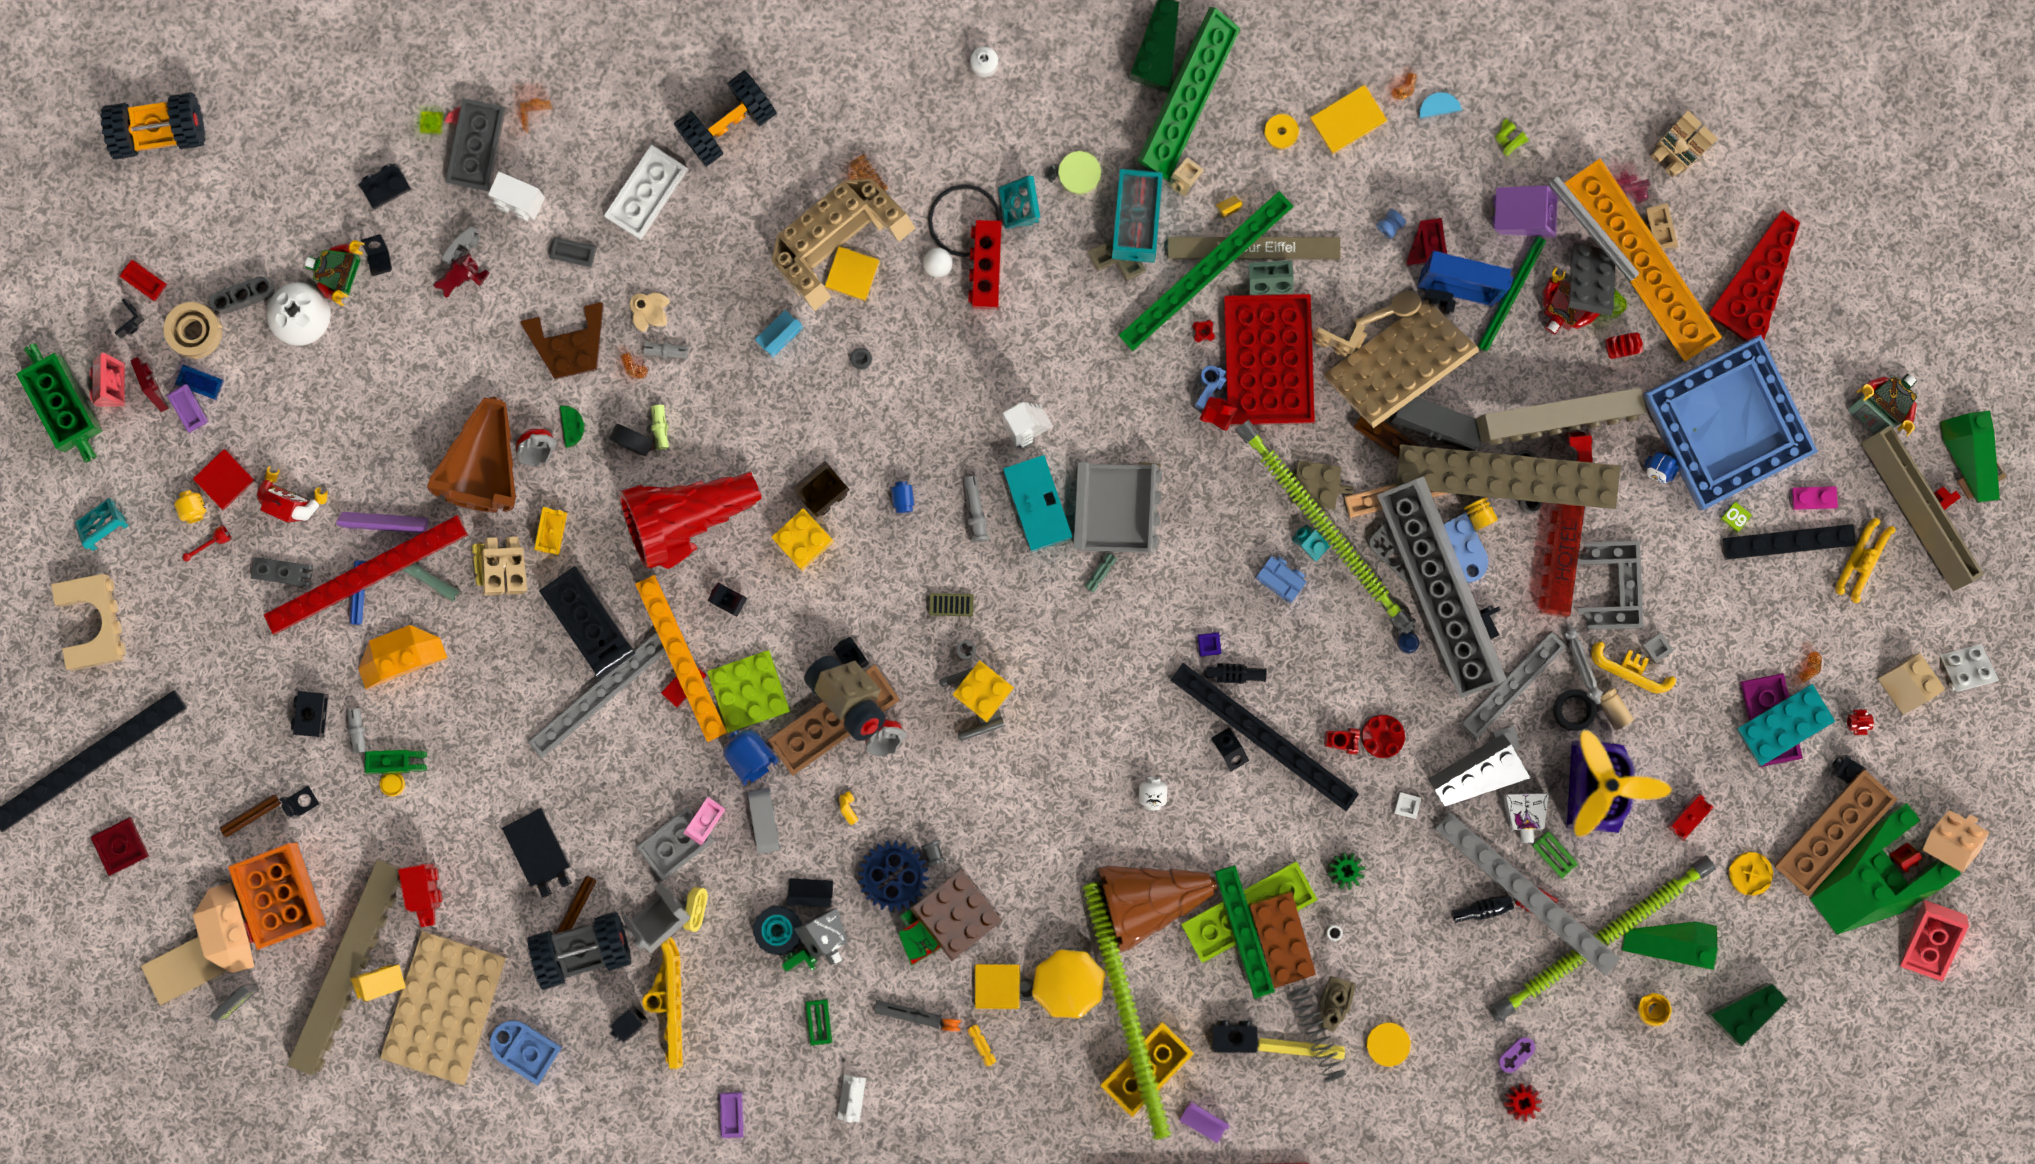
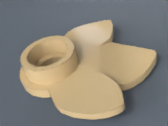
M656 292L649 295L641 293L634 295L630 299L629 306L634 313L632 321L635 327L644 332L649 324L657 327L665 326L667 318L663 308L669 304L670 300L665 295ZM639 300H642L644 302L643 308L637 307V302Z

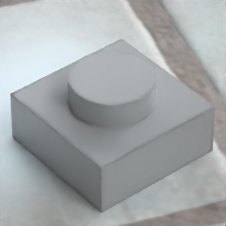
M1662 633L1657 634L1642 645L1653 663L1658 662L1674 651Z
M1514 726L1492 732L1494 739L1504 734L1514 749L1520 748Z

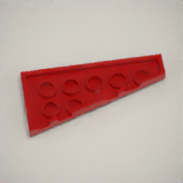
M1781 210L1707 314L1744 341L1761 335L1763 340H1765L1800 221L1784 210Z

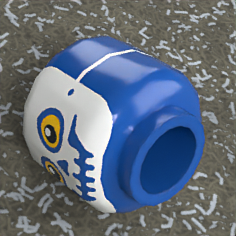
M1662 452L1655 453L1653 457L1649 456L1644 465L1647 468V476L1663 484L1673 481L1679 470L1676 459Z

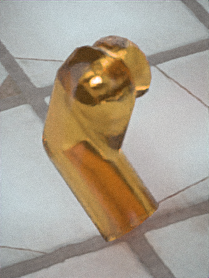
M1407 73L1405 84L1399 88H1393L1392 97L1404 100L1413 95L1417 74Z
M631 353L620 356L627 375L636 379H643L647 376L648 368L645 365L635 364Z
M1813 651L1809 654L1807 669L1798 674L1803 683L1821 672L1822 657L1820 653Z

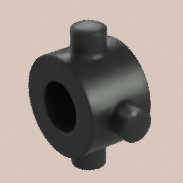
M1055 164L1049 166L1047 179H1049L1048 182L1050 183L1056 179L1058 168H1056Z

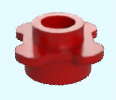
M1211 320L1194 322L1192 328L1195 330L1194 340L1198 343L1202 340L1213 341L1215 338L1212 328L1214 323Z

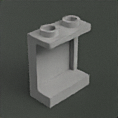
M659 882L654 887L659 895L633 919H629L626 915L622 917L626 924L624 929L631 936H635L633 939L634 943L641 950L645 948L650 953L655 951L661 943L666 941L691 918L671 890L662 882Z

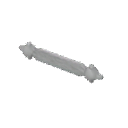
M1567 624L1566 632L1563 636L1570 641V648L1585 686L1589 689L1587 696L1598 705L1600 704L1603 692L1596 688L1597 681L1582 643L1577 639L1579 632L1572 628L1570 624Z

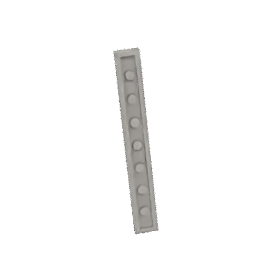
M657 631L634 650L636 653L634 656L602 677L528 741L541 758H544L666 653Z

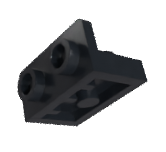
M396 163L383 166L380 172L362 178V182L358 184L373 210L411 190L409 183Z

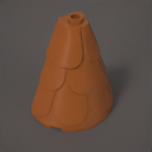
M497 397L483 398L463 425L462 432L447 450L443 460L430 476L427 489L434 496L439 497L441 494L445 496V501L481 512L497 513L498 509L508 512L514 508L516 492L510 447L511 433L506 402Z
M1109 865L1098 868L1120 953L1131 950L1155 932L1165 928L1178 917H1184L1213 896L1214 890L1217 889L1214 876L1210 877L1209 873L1169 869L1168 871L1144 867L1130 868Z

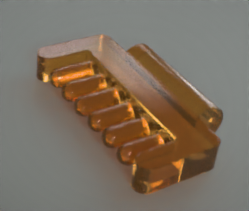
M862 154L850 163L853 171L848 176L851 180L874 179L878 176L877 172L874 173L875 169L872 168V164H868L869 160H865V154ZM881 177L874 180L884 191L888 189V186L884 185V181H881Z

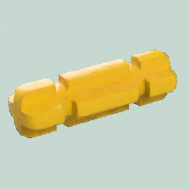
M977 1024L969 1027L967 1032L973 1038L972 1041L980 1056L983 1057L982 1060L985 1066L993 1065L996 1059L993 1053H990L991 1049L984 1036L980 1034V1028Z

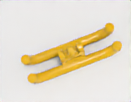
M1876 517L1872 518L1865 526L1835 586V593L1843 595L1845 593L1844 587L1853 569L1860 572L1861 575L1850 596L1853 603L1861 601L1860 594L1888 539L1896 531L1894 526H1888L1880 535L1874 549L1868 548L1864 550L1873 530L1880 524V519Z
M1603 642L1594 643L1592 646L1591 659L1594 664L1649 692L1656 694L1667 692L1676 683L1674 676L1666 677L1661 684L1642 676L1649 658L1644 657L1641 664H1639L1638 661L1641 655L1636 653L1633 660H1631L1633 651L1628 649L1621 665L1604 657L1603 649L1605 645Z

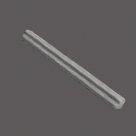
M1557 176L1550 180L1548 183L1549 187L1628 281L1635 279L1639 272L1562 180Z

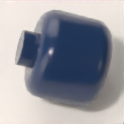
M1412 632L1401 634L1397 640L1398 649L1405 654L1415 652L1420 644L1419 638Z

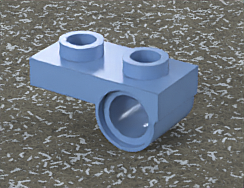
M1207 366L1203 369L1200 381L1206 388L1197 401L1196 408L1203 411L1209 396L1214 397L1212 394L1216 388L1221 390L1227 380L1224 378L1226 371L1215 366ZM1213 372L1216 375V380L1213 382L1207 381L1204 376L1205 373Z

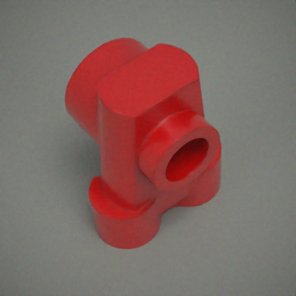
M1348 728L1347 731H1326L1324 746L1344 750L1346 754L1357 755L1360 730ZM1335 736L1338 737V742L1336 744L1334 743Z

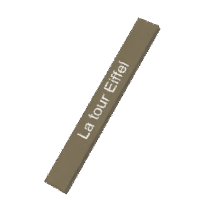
M1168 237V259H1204L1227 237ZM1260 237L1237 259L1340 260V237Z

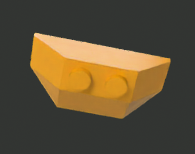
M408 625L369 640L358 670L365 689H369L448 657L440 637Z

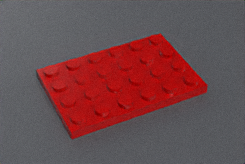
M1311 294L1224 296L1227 402L1237 408L1230 425H1242L1248 419L1253 425L1314 424Z

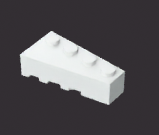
M1022 402L1003 413V425L1015 447H1027L1033 443L1034 437L1053 427L1040 404L1033 405V403Z

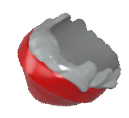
M532 428L525 431L515 445L517 460L524 465L538 467L540 463H547L557 445L556 439L545 429Z
M885 719L879 731L865 740L866 751L879 757H886L890 753L895 754L896 749L905 740L907 733L899 722Z

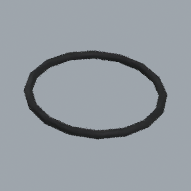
M968 184L952 186L940 193L931 205L928 217L930 234L936 244L951 255L969 257L970 252L962 253L950 250L940 242L934 232L932 218L935 207L943 196L953 190L965 188L979 191L989 198L996 209L997 221H1002L1000 208L993 196L980 187ZM990 240L989 243L982 248L987 249L991 247L992 241Z

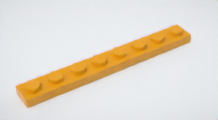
M656 575L635 583L706 741L710 742L728 734Z

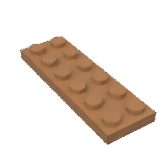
M876 665L865 671L881 689L876 704L883 712L900 701ZM822 701L769 738L768 742L791 775L794 776L851 735L844 727L845 718L839 720Z
M1862 769L1774 867L1809 897L1898 799L1865 769Z

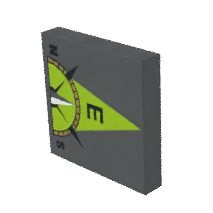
M255 984L241 986L213 1011L210 1017L215 1022L226 1020L260 989Z

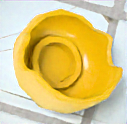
M1649 993L1640 999L1637 1011L1639 1018L1645 1024L1657 1027L1670 1019L1672 1008L1670 1001L1665 996ZM1652 1004H1656L1651 1013L1649 1014V1006Z

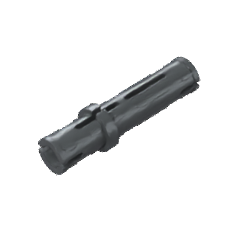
M877 1000L874 1014L914 1022L917 1026L922 1024L939 1029L942 1015L925 1012L922 1008L917 1010Z

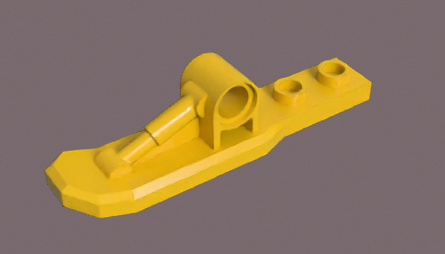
M670 936L660 945L663 951V961L656 974L652 988L642 999V1005L648 1012H667L668 1028L665 1029V1040L668 1041V1050L665 1053V1060L669 1064V1069H678L683 1067L681 965L678 948L673 937ZM652 996L658 998L659 1003L657 1007L652 1006L650 1002Z

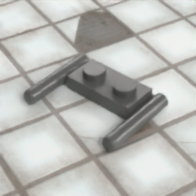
M973 668L940 679V686L946 687L963 681ZM999 709L987 723L979 717L981 725L958 733V739L963 741L1004 727Z

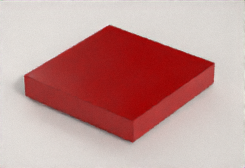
M223 449L193 478L222 510H225L255 481L226 449Z

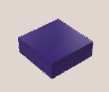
M1219 632L1197 635L1200 657L1222 654Z

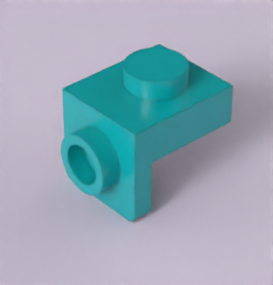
M1307 524L1298 529L1292 538V541L1299 545L1315 562L1330 548L1328 542L1324 540L1317 530Z

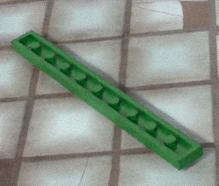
M1279 190L1118 335L1119 338L1132 352L1136 350L1294 206Z

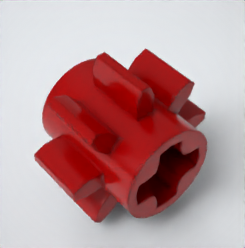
M1854 709L1853 714L1847 716V728L1849 731H1854L1853 735H1868L1867 730H1873L1874 719L1872 714H1867V709Z

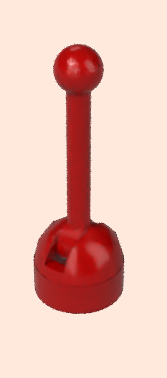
M224 525L216 528L211 540L190 553H184L182 559L186 562L190 561L193 555L214 542L224 544L232 540L231 535L227 536L225 533L228 531Z

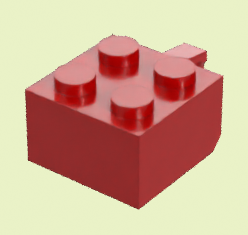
M423 864L398 869L405 909L409 912H416L421 927L436 925L435 908L440 907V902H443L441 889L437 890L436 881L439 880L437 867L434 868L433 864Z

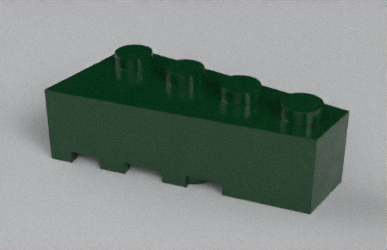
M1157 0L1134 62L1130 81L1167 94L1169 93L1172 83L1179 1Z

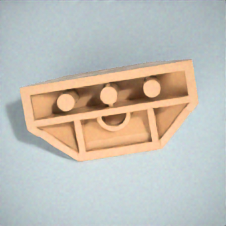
M227 883L208 889L193 914L204 958L232 974L253 968L254 963L232 884Z

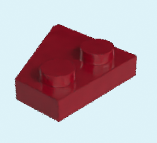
M1442 218L1421 220L1419 222L1406 261V267L1424 265L1433 251L1447 254Z
M139 357L130 360L142 392L161 413L169 409L159 391L156 380L151 375L153 370L147 362L143 363Z

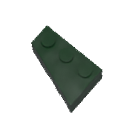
M1765 983L1705 1014L1735 1045L1742 1047L1788 999L1773 984Z

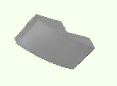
M475 227L465 230L452 242L441 260L451 266L455 259L462 257V248L468 251L472 247L475 248L480 240L479 231Z

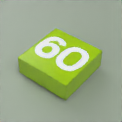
M1734 502L1721 517V520L1736 532H1739L1751 518L1752 514L1737 502Z

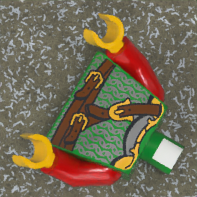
M357 240L330 247L329 250H322L319 259L309 256L305 263L306 269L315 271L313 279L317 281V288L327 299L334 301L340 306H344L341 303L342 299L349 297L361 258L356 254L363 255V252L359 251V247L365 245V243Z

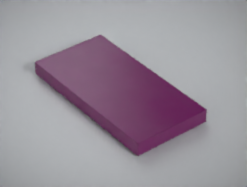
M1784 673L1740 682L1749 721L1789 697ZM1800 743L1759 767L1803 759Z

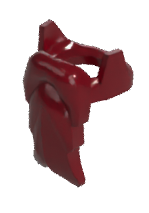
M467 253L455 259L451 267L444 272V275L439 280L434 282L433 286L443 289V295L448 298L453 289L459 287L464 281L472 279L478 286H481L490 273L487 270L478 273L477 263L471 258V254Z

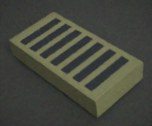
M930 593L929 615L973 617L974 594Z

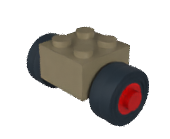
M828 655L818 659L808 668L804 676L806 685L823 700L839 720L845 718L844 727L856 741L866 740L879 731L885 722V714L876 704L881 689L856 661L841 665L835 657Z

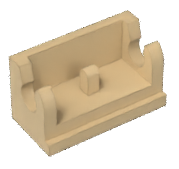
M1668 203L1647 208L1646 211L1652 234L1662 249L1678 248Z

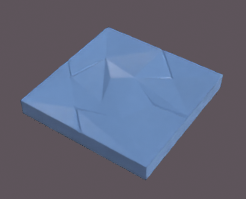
M1761 335L1755 336L1642 393L1644 401L1671 456L1677 461L1679 472L1698 510H1705L1818 452Z

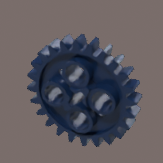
M895 840L893 846H890L889 841H886L885 848L877 844L878 851L876 852L871 848L872 856L864 855L867 863H860L864 871L858 872V875L864 876V879L860 880L858 884H865L861 892L868 891L869 894L866 900L873 898V906L878 904V902L881 903L880 910H883L887 905L889 906V912H892L894 906L897 907L898 911H901L903 904L909 909V901L916 904L915 896L923 897L920 889H927V886L922 883L929 880V877L923 876V873L929 869L922 868L921 866L926 860L919 861L918 858L921 853L919 852L914 855V846L907 850L906 842L901 847H898L897 840ZM892 854H897L901 858V863L897 867L889 864V857ZM906 862L909 863V866L898 874L897 878L899 880L897 882L892 880L881 890L878 889V886L889 878L890 874L888 872L890 870L896 872ZM877 868L884 872V878L881 881H875L872 878V872ZM906 871H912L915 875V880L911 884L903 880V874ZM890 885H894L898 889V895L895 898H890L886 894V889Z

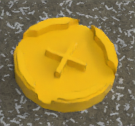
M1755 852L1739 854L1729 867L1731 885L1744 895L1756 896L1762 894L1772 883L1773 868L1768 859L1761 854Z
M1385 1022L1377 1025L1370 1031L1366 1047L1374 1062L1382 1066L1393 1067L1401 1064L1407 1058L1410 1052L1411 1041L1403 1027L1395 1023Z

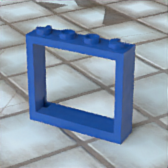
M1433 251L1421 269L1417 289L1427 290L1429 288L1454 293L1453 297L1493 306L1511 288L1513 276H1510L1512 269Z

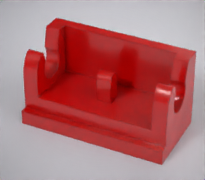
M1695 794L1667 827L1684 841L1714 806L1708 804L1703 795Z

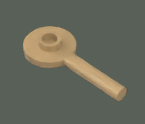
M1413 291L1401 292L1392 299L1391 306L1358 318L1354 322L1356 325L1358 322L1366 325L1393 313L1401 317L1413 315L1421 307V298Z

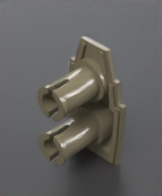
M1333 976L1329 977L1319 1003L1321 1005L1319 1015L1322 1016L1321 1020L1324 1019L1321 1022V1028H1328L1327 1030L1334 1032L1340 1022H1343L1346 1014L1350 1011L1356 983Z

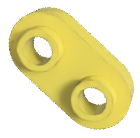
M694 887L687 894L685 910L691 918L683 925L685 930L696 932L702 925L708 898L707 891L704 888Z

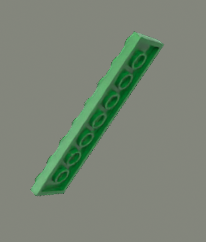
M1209 7L1137 161L1152 172L1163 173L1162 179L1169 181L1241 29L1215 7Z

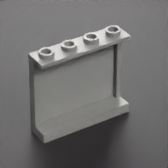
M1078 462L1074 549L1077 551L1155 553V548L1159 546V535H1156V526L1160 525V514L1157 513V504L1161 503V492L1158 491V483L1162 482V470H1159V466L1156 464L1108 465Z

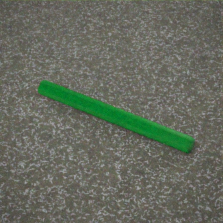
M1536 236L1513 278L1511 288L1503 296L1477 345L1480 350L1485 352L1489 350L1546 243L1544 238Z

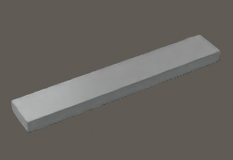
M1550 631L1506 676V680L1500 683L1460 725L1477 739L1567 646Z

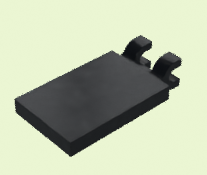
M542 808L502 828L530 887L537 885L542 898L552 894L547 882L556 877L561 887L572 884L566 872V869L570 868L571 865Z

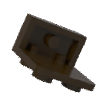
M826 461L792 487L794 492L816 517L825 515L831 509L830 506L835 502L845 499L850 490Z

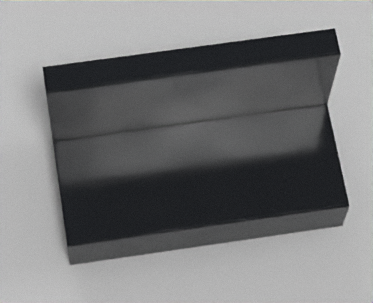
M790 878L789 895L787 896L786 905L832 907L833 881Z

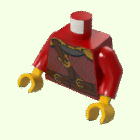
M1558 266L1553 268L1552 277L1549 278L1543 289L1542 305L1545 308L1543 314L1551 318L1545 329L1556 335L1561 326L1568 331L1571 328L1579 329L1591 324L1600 315L1599 313L1568 307L1569 283L1563 280L1566 270L1563 271L1562 275H1557L1555 272Z

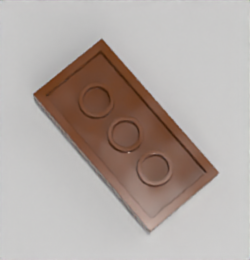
M1287 891L1250 903L1249 907L1273 987L1277 988L1316 975L1292 892Z

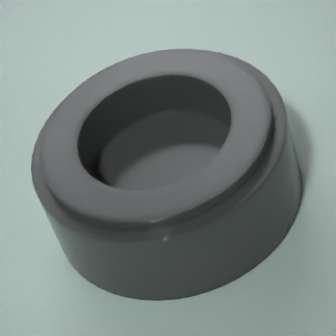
M857 348L852 352L850 360L853 367L858 370H865L872 363V355L865 348Z
M1030 979L1020 981V999L1022 1001L1034 999L1032 996L1034 981Z

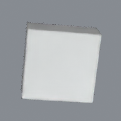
M1399 792L1394 814L1416 819L1421 798Z

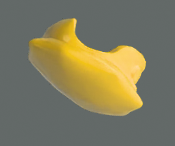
M1057 950L1036 966L1032 996L1052 1017L1081 1018L1101 1002L1105 971L1085 951Z

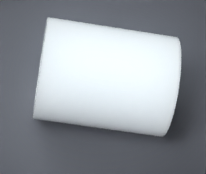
M1330 925L1327 927L1325 934L1328 939L1338 941L1342 938L1343 932L1339 926ZM1332 928L1338 929L1339 934L1336 938H1331L1329 934Z

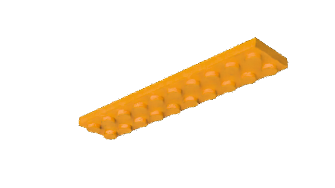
M1599 158L1564 182L1567 188L1639 272V275L1630 282L1684 362L1722 338L1721 334L1602 159Z

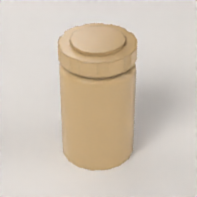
M1613 688L1603 692L1600 698V707L1616 731L1631 723L1634 719L1619 694H1616V689Z

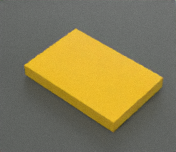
M1366 85L1361 86L1310 117L1311 122L1332 155L1387 122V118Z

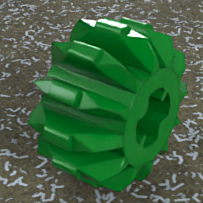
M1342 852V861L1338 856H1334L1333 859L1337 864L1329 863L1328 865L1331 868H1335V871H1329L1328 875H1336L1331 882L1335 884L1340 880L1338 885L1340 889L1344 887L1345 882L1347 889H1352L1351 881L1354 885L1359 886L1360 883L1356 878L1364 879L1365 877L1363 874H1359V871L1365 870V866H1357L1361 863L1362 859L1358 858L1353 862L1354 853H1350L1347 860L1346 853ZM1346 865H1349V870H1351L1352 873L1351 875L1347 874V877H1344V872L1341 871L1342 867H1346Z

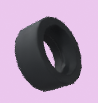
M620 424L615 425L609 437L611 441L642 456H647L653 443L648 437Z
M1571 689L1561 693L1553 705V715L1556 722L1562 728L1569 731H1579L1589 727L1594 722L1597 714L1595 701L1587 696V692L1580 689ZM1571 697L1582 699L1587 706V715L1579 723L1567 721L1562 714L1564 702Z

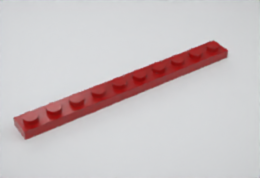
M456 515L264 614V618L272 634L276 635L467 537L468 533L460 516Z

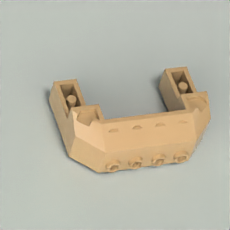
M872 178L844 180L777 235L771 261L797 295L801 296L816 311L832 297L812 269L837 250L839 246L843 245L870 222L879 231L885 227L898 242L916 228L902 208Z

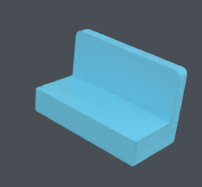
M785 310L755 340L773 358L803 329V326Z

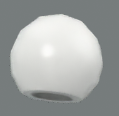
M942 248L931 249L925 254L923 259V267L926 273L936 278L947 275L953 266V259L950 253Z

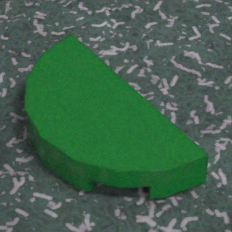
M560 406L565 447L567 449L575 446L582 439L585 423L577 410L569 406Z

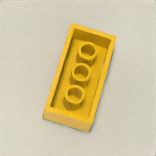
M1162 1021L1143 1040L1147 1044L1145 1049L1149 1051L1147 1056L1151 1058L1149 1063H1152L1151 1070H1154L1153 1076H1156L1154 1081L1158 1083L1157 1090L1194 1054ZM1128 1054L1100 1083V1086L1133 1117L1144 1106L1142 1104L1144 1099L1140 1097L1142 1092L1138 1090L1140 1085L1136 1083L1138 1078L1134 1076L1136 1071H1133L1134 1064H1131L1132 1058Z

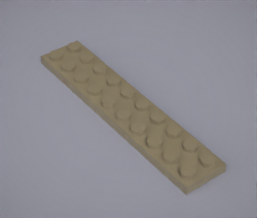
M1400 444L1396 487L1424 476L1429 490L1433 492L1616 509L1621 465Z

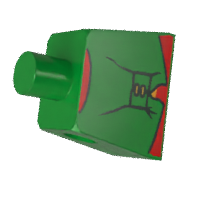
M911 910L900 916L906 928L898 933L911 966L940 949V946L919 920L917 921Z

